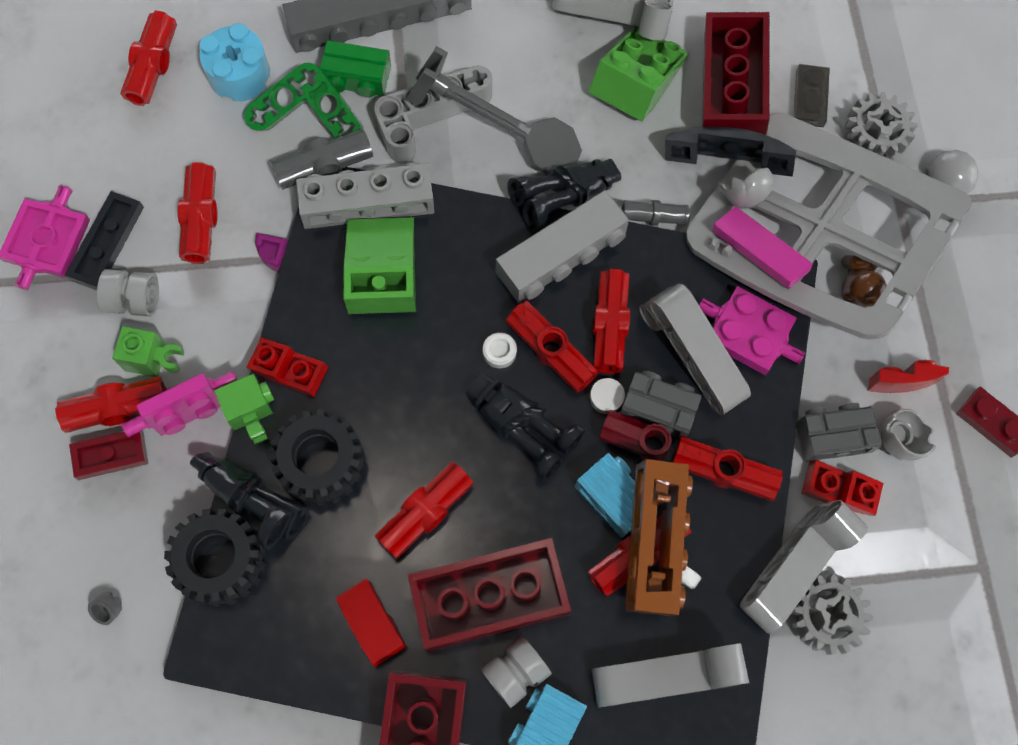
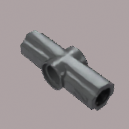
M361 129L333 140L326 137L315 138L309 141L302 151L271 161L278 182L282 190L297 185L296 179L305 178L312 174L322 176L338 174L342 171V168L374 156L365 131Z

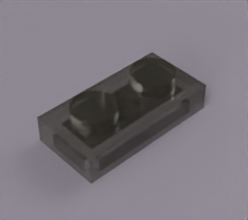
M798 65L795 79L793 117L815 127L824 128L828 113L829 67Z

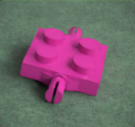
M59 185L52 202H37L24 198L0 250V259L3 262L18 265L22 268L14 284L16 287L28 291L36 273H47L62 278L66 277L65 274L74 259L90 222L85 214L70 211L65 207L73 192L70 188Z
M738 286L730 300L723 304L722 307L713 304L705 298L702 299L699 305L704 314L715 319L713 321V329L729 355L765 376L780 355L799 365L806 353L788 344L789 332L797 319L795 316Z
M233 370L215 380L207 378L202 373L137 404L136 406L141 416L123 423L122 428L127 437H131L146 428H153L161 436L176 434L186 427L185 424L197 418L206 419L214 415L218 408L221 407L214 390L238 379Z

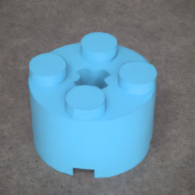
M236 23L232 26L223 27L201 39L200 62L211 88L217 95L232 98L233 101H246L258 96L266 87L265 83L268 77H270L269 63L261 40L246 25Z

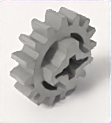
M881 92L878 99L872 93H869L865 100L859 98L847 115L849 119L845 124V128L851 130L847 138L849 140L856 139V145L881 156L886 153L892 159L897 152L902 154L916 135L913 132L918 126L917 123L911 122L915 113H906L905 109L908 104L906 102L901 105L897 104L896 95L891 100L886 99L885 92Z
M831 574L825 582L822 575L818 576L799 602V607H796L791 613L799 616V621L792 625L793 628H802L804 630L800 640L802 642L809 639L813 640L812 650L818 651L825 646L826 655L835 654L837 648L841 654L850 652V645L859 647L863 644L858 635L865 636L870 634L871 631L864 626V622L873 620L872 615L864 612V608L871 604L870 600L861 601L859 599L863 591L861 587L854 590L849 588L851 579L846 578L838 583L837 575ZM820 591H832L828 595L827 600L822 597H815ZM832 607V615L837 619L830 621L831 614L826 609ZM810 615H811V617H812V619H813V622H814L815 627L813 626V624H812V622H811ZM837 629L842 632H848L840 639L831 638Z

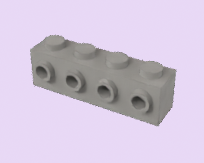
M411 162L400 167L387 168L378 166L367 171L355 172L345 170L334 175L322 176L312 174L305 178L296 179L299 212L305 229L347 224L348 219L401 218L434 213L428 163Z
M605 190L496 259L495 273L518 303L525 298L531 300L542 293L545 289L544 286L553 280L559 282L565 279L572 272V268L581 262L585 265L598 256L599 251L606 246L614 247L626 237L625 233L629 219Z

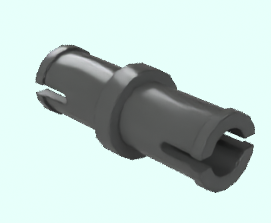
M623 200L622 212L630 221L649 222L651 226H658L659 223L687 225L689 205L662 204L660 200H652L651 203Z

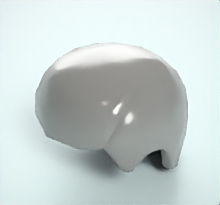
M960 150L942 152L930 161L926 167L928 168L929 177L965 193H969L977 182V164L967 152Z
M762 168L743 179L733 178L732 184H721L720 187L727 200L733 206L745 209L761 204L771 194L774 188V178L768 168Z
M897 409L884 419L881 426V439L886 451L897 459L918 460L927 457L936 448L934 444L930 443V438L934 431L933 428L925 424L921 415L914 410Z

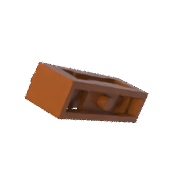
M645 459L636 464L625 611L675 616L679 615L680 609L684 606L685 588L681 586L682 571H685L688 562L687 549H684V535L688 533L690 527V513L686 512L687 497L691 495L693 479L692 476L688 475L689 465L650 459ZM664 502H667V509L662 511L658 570H661L662 573L653 571L647 573L648 566H653L657 505H663Z

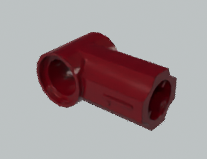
M612 410L607 415L599 437L601 441L640 455L643 460H663L671 445L670 433L662 425H648ZM650 437L658 438L663 443V448L656 451L651 450L645 445V440Z

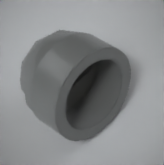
M111 592L97 595L88 604L89 615L94 621L102 625L112 623L122 610L121 599L118 596H112Z

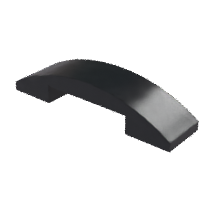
M697 127L667 134L665 138L666 161L697 164L698 156L706 155L761 162V169L768 168L772 174L793 177L797 151L780 140L758 132L731 127Z

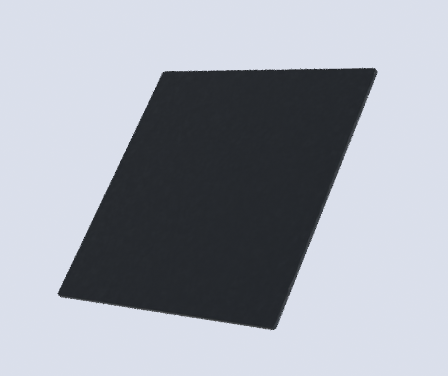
M344 167V168H342V171H345V170H352V171H355V172L367 171V170H361V169H356V168H351V167ZM431 183L434 213L409 216L414 217L416 312L348 314L344 302V258L347 224L305 229L298 205L260 339L262 337L289 346L295 353L325 362L329 368L315 397L300 393L254 373L259 383L267 382L274 401L269 402L273 414L260 419L268 439L254 444V441L251 440L247 432L246 426L235 431L233 430L226 458L247 471L256 472L257 476L261 478L260 485L265 489L301 503L309 510V517L304 528L295 538L286 540L284 537H281L274 546L266 549V557L262 558V562L266 564L265 571L258 574V578L261 581L257 587L252 585L248 589L251 594L246 598L240 596L235 604L223 603L222 607H214L209 604L198 603L185 596L164 667V678L170 681L382 726L388 677L391 671L401 670L468 679L460 743L468 745H509L508 741L517 723L519 722L525 726L531 714V711L526 709V705L535 687L528 685L526 687L527 695L510 709L482 673L481 668L496 656L506 657V648L522 635L539 654L552 673L536 688L542 691L544 686L548 684L587 706L569 745H756L770 634L764 632L740 608V603L782 546L806 353L799 365L780 355L774 361L766 376L732 358L747 382L751 396L721 416L708 404L664 331L652 330L643 320L639 307L666 288L676 284H683L691 292L698 305L705 298L713 304L722 307L723 304L730 300L738 286L797 318L789 332L788 344L803 352H807L811 317L750 288L693 254L687 245V233L633 222L628 223L625 233L626 237L614 247L606 246L588 264L583 265L581 262L572 268V272L565 279L559 282L553 280L544 286L545 289L537 297L531 300L525 298L518 303L495 273V267L498 257L536 234L531 233L524 223V205L517 207L510 198ZM558 208L550 212L544 228L572 210ZM816 259L813 262L811 271L801 280L802 283L814 288L818 266ZM620 269L629 274L627 308H630V324L628 336L625 338L622 373L614 374L598 372V375L584 390L576 394L549 366L539 362L536 353L506 324V318L520 303L528 301L553 327L562 329L566 333L568 341L593 365L595 348L593 320L595 306L598 305L601 271ZM705 314L706 318L708 319V321L710 322L711 326L713 327V321H714L715 319H713V318H711V317H709V316H707V315ZM494 333L508 334L516 343V358L506 368L491 367L483 357V344ZM547 342L543 345L550 352L560 350L559 345L555 342ZM643 371L654 372L662 377L661 381L668 384L684 383L695 389L694 393L702 396L691 430L686 438L720 450H735L746 459L783 471L781 486L774 501H769L731 487H717L708 479L691 473L688 474L693 479L692 492L687 497L686 512L690 513L689 528L692 532L684 538V549H687L688 552L687 566L701 577V580L695 589H689L684 586L685 603L683 608L680 609L679 615L663 616L625 611L627 582L612 595L610 594L605 598L596 589L587 574L591 568L617 550L615 547L631 535V532L623 539L620 538L614 529L610 527L604 518L575 488L576 481L607 453L614 459L618 456L627 463L631 469L629 476L634 481L636 464L644 461L638 454L599 440L608 414H601L592 407L590 392L593 385L600 379L611 378L618 381L624 388L625 398L635 372L641 374ZM480 374H485L492 381L498 379L501 384L507 385L529 400L537 402V407L547 409L544 417L559 428L565 430L571 425H579L585 430V434L576 448L568 457H565L531 426L525 427V430L540 443L563 457L561 466L546 481L542 482L536 476V461L510 437L504 439L502 435H499L495 428L485 419L481 411L474 407L475 402L465 394ZM318 409L326 410L329 416L333 412L340 415L342 421L347 420L352 425L363 447L365 467L364 471H360L362 478L359 484L354 483L352 485L353 492L349 496L346 493L339 496L341 501L335 504L332 500L326 501L327 506H318L316 502L308 505L304 504L299 498L296 500L283 488L272 471L274 466L270 461V452H274L271 443L273 438H280L277 430L281 425L286 428L289 427L291 423L288 419L294 415L297 420L303 418L302 412L310 410L312 415H317ZM671 436L669 451L661 461L672 462L679 438ZM650 437L645 440V445L651 450L656 451L663 448V443L658 438ZM317 442L308 446L301 454L299 460L300 471L308 475H319L327 472L333 467L338 458V448L328 442ZM453 461L468 474L474 485L448 509L449 512L446 517L431 532L423 533L401 556L395 559L374 535L402 510V504L415 490L421 486L426 487ZM719 463L720 471L727 476L734 475L733 467L729 463ZM214 495L211 510L217 512L219 508L225 509L231 514L235 513L233 508L229 509L221 498ZM664 502L663 505H657V518L662 515L663 510L667 509V502ZM244 508L239 516L247 521L257 532L261 521L256 515ZM221 538L210 542L204 547L198 561L199 571L203 577L215 578L224 574L230 568L235 556L233 542L230 539ZM552 538L571 608V615L431 652L424 650L407 575ZM659 561L649 568L647 573L652 571L662 573L661 570H658ZM365 578L373 584L386 612L392 616L407 646L376 667L371 664L357 641L336 600V597ZM741 644L749 683L601 708L597 706L591 669L699 652L726 645Z

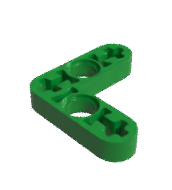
M310 62L296 67L249 104L244 113L245 121L251 129L268 131L308 101L335 139L342 136L341 133L344 131V127L339 121H335L332 124L331 120L339 117L344 110L347 115L341 117L346 124L355 125L352 132L363 129L361 121L325 72L319 66ZM305 71L316 72L317 75L314 77L316 83L313 86L306 83L299 88L304 91L303 95L291 84L293 80L297 84L302 83L306 79ZM284 88L290 89L293 94L292 103L286 107L281 106L277 101L278 92ZM327 95H333L337 100V108L332 113H325L321 108V101ZM269 100L271 105L279 111V114L276 115L275 111H270L264 116L265 124L261 122L255 123L254 120L257 118L255 111L258 109L264 112L271 106L266 103Z

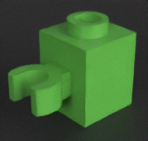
M122 326L112 359L126 372L158 377L161 366L168 372H179L180 368L178 365L169 363L168 359L173 354L184 356V350L176 344L166 345L156 332Z
M253 373L214 390L224 416L234 431L246 426L247 432L251 440L254 441V444L268 439L260 419L273 414L269 402L274 401V398L266 381L259 383Z

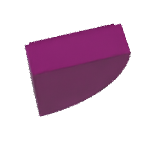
M256 233L255 244L261 260L268 268L279 273L288 239Z

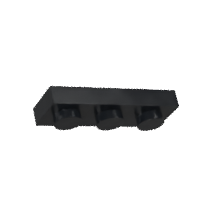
M110 191L65 274L70 281L97 290L101 273L105 269H112L144 209L142 203Z

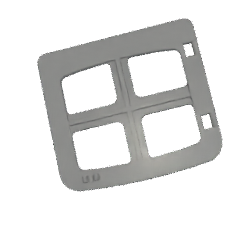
M775 113L771 115L767 136L789 145L797 151L796 155L841 172L842 177L824 203L818 208H809L775 191H772L761 204L754 208L798 228L801 236L792 248L812 263L824 247L833 245L889 271L893 277L874 306L864 308L801 282L802 278L791 288L787 289L712 232L713 224L735 207L727 200L720 185L732 184L733 178L743 179L758 169H761V162L737 160L691 221L687 229V245L693 254L715 268L802 314L862 339H879L887 336L896 327L906 308L915 297L954 232L968 213L972 203L970 196L957 188L788 114ZM866 186H873L910 205L928 217V223L910 251H901L845 224L843 218ZM940 218L950 222L945 232L934 228ZM892 292L903 296L897 308L886 303Z

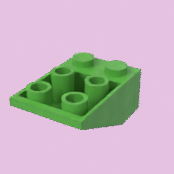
M635 26L600 60L588 92L632 117L643 121L654 109L686 61L689 53L681 49L675 42L664 39L651 40L644 38L639 34L640 26Z
M414 217L348 219L344 258V302L348 314L416 312Z

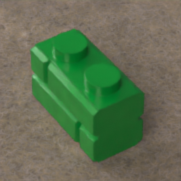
M328 40L320 68L325 72L339 93L349 90L358 92L361 96L368 98L375 95L385 96L387 80L391 70L390 52L385 49Z

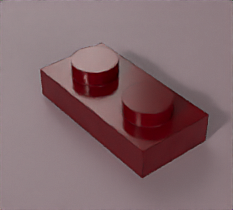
M981 386L978 387L957 411L956 415L1009 457L1016 456L1018 454V415Z
M123 431L69 444L73 476L78 481L148 464L143 431L131 437H127Z

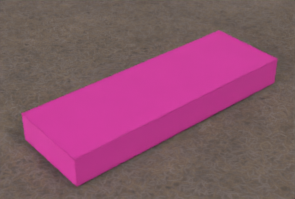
M736 206L713 224L712 232L787 289L791 288L811 271L812 262Z

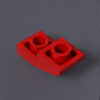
M262 337L246 366L248 370L311 397H315L329 368L323 361L295 353L289 346Z
M918 360L904 372L897 367L880 368L869 378L868 391L904 393L927 388L948 375L949 367L939 366L932 360Z
M814 460L809 462L801 494L824 503L842 500L854 512L876 516L884 483L854 470L844 472Z
M367 578L336 597L352 632L374 667L407 647L392 616L386 612L373 584Z

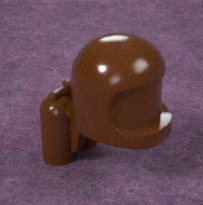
M855 255L844 256L841 264L844 268L848 269L849 274L842 284L843 300L864 308L874 306L887 286L882 275L875 272L878 266Z

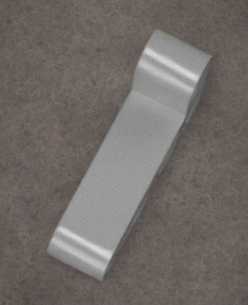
M552 0L551 5L554 9L562 12L640 26L639 34L642 37L651 40H663L667 35L674 0Z
M477 65L445 75L451 78V82L486 102H490L492 98V74L486 67ZM413 86L379 98L374 106L377 127L388 155L392 160L400 163L408 162L415 156V129L471 111V109L451 98L444 97L445 95L442 97L431 90L426 93L418 104L424 106L420 108L414 107L416 106L415 104L406 100ZM391 114H392V115H395L394 117H391V118L385 117V116L391 115ZM400 140L406 141L404 144H396L395 142Z
M683 284L668 287L640 305L639 311L643 320L652 330L664 331L708 404L717 414L724 415L751 396L747 382L697 301Z
M842 500L815 506L800 520L740 603V608L767 634L775 632L791 615L835 551L848 549L856 545L865 536L868 526Z
M741 644L591 669L598 708L749 683Z

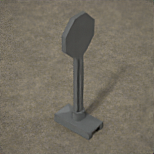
M438 46L435 47L415 78L418 81L409 92L406 100L418 105L429 90L442 97L445 95L523 138V144L532 167L547 174V170L557 168L558 166L577 164L582 149L573 127L555 117L535 122L529 126L451 82V78L441 73L448 52Z

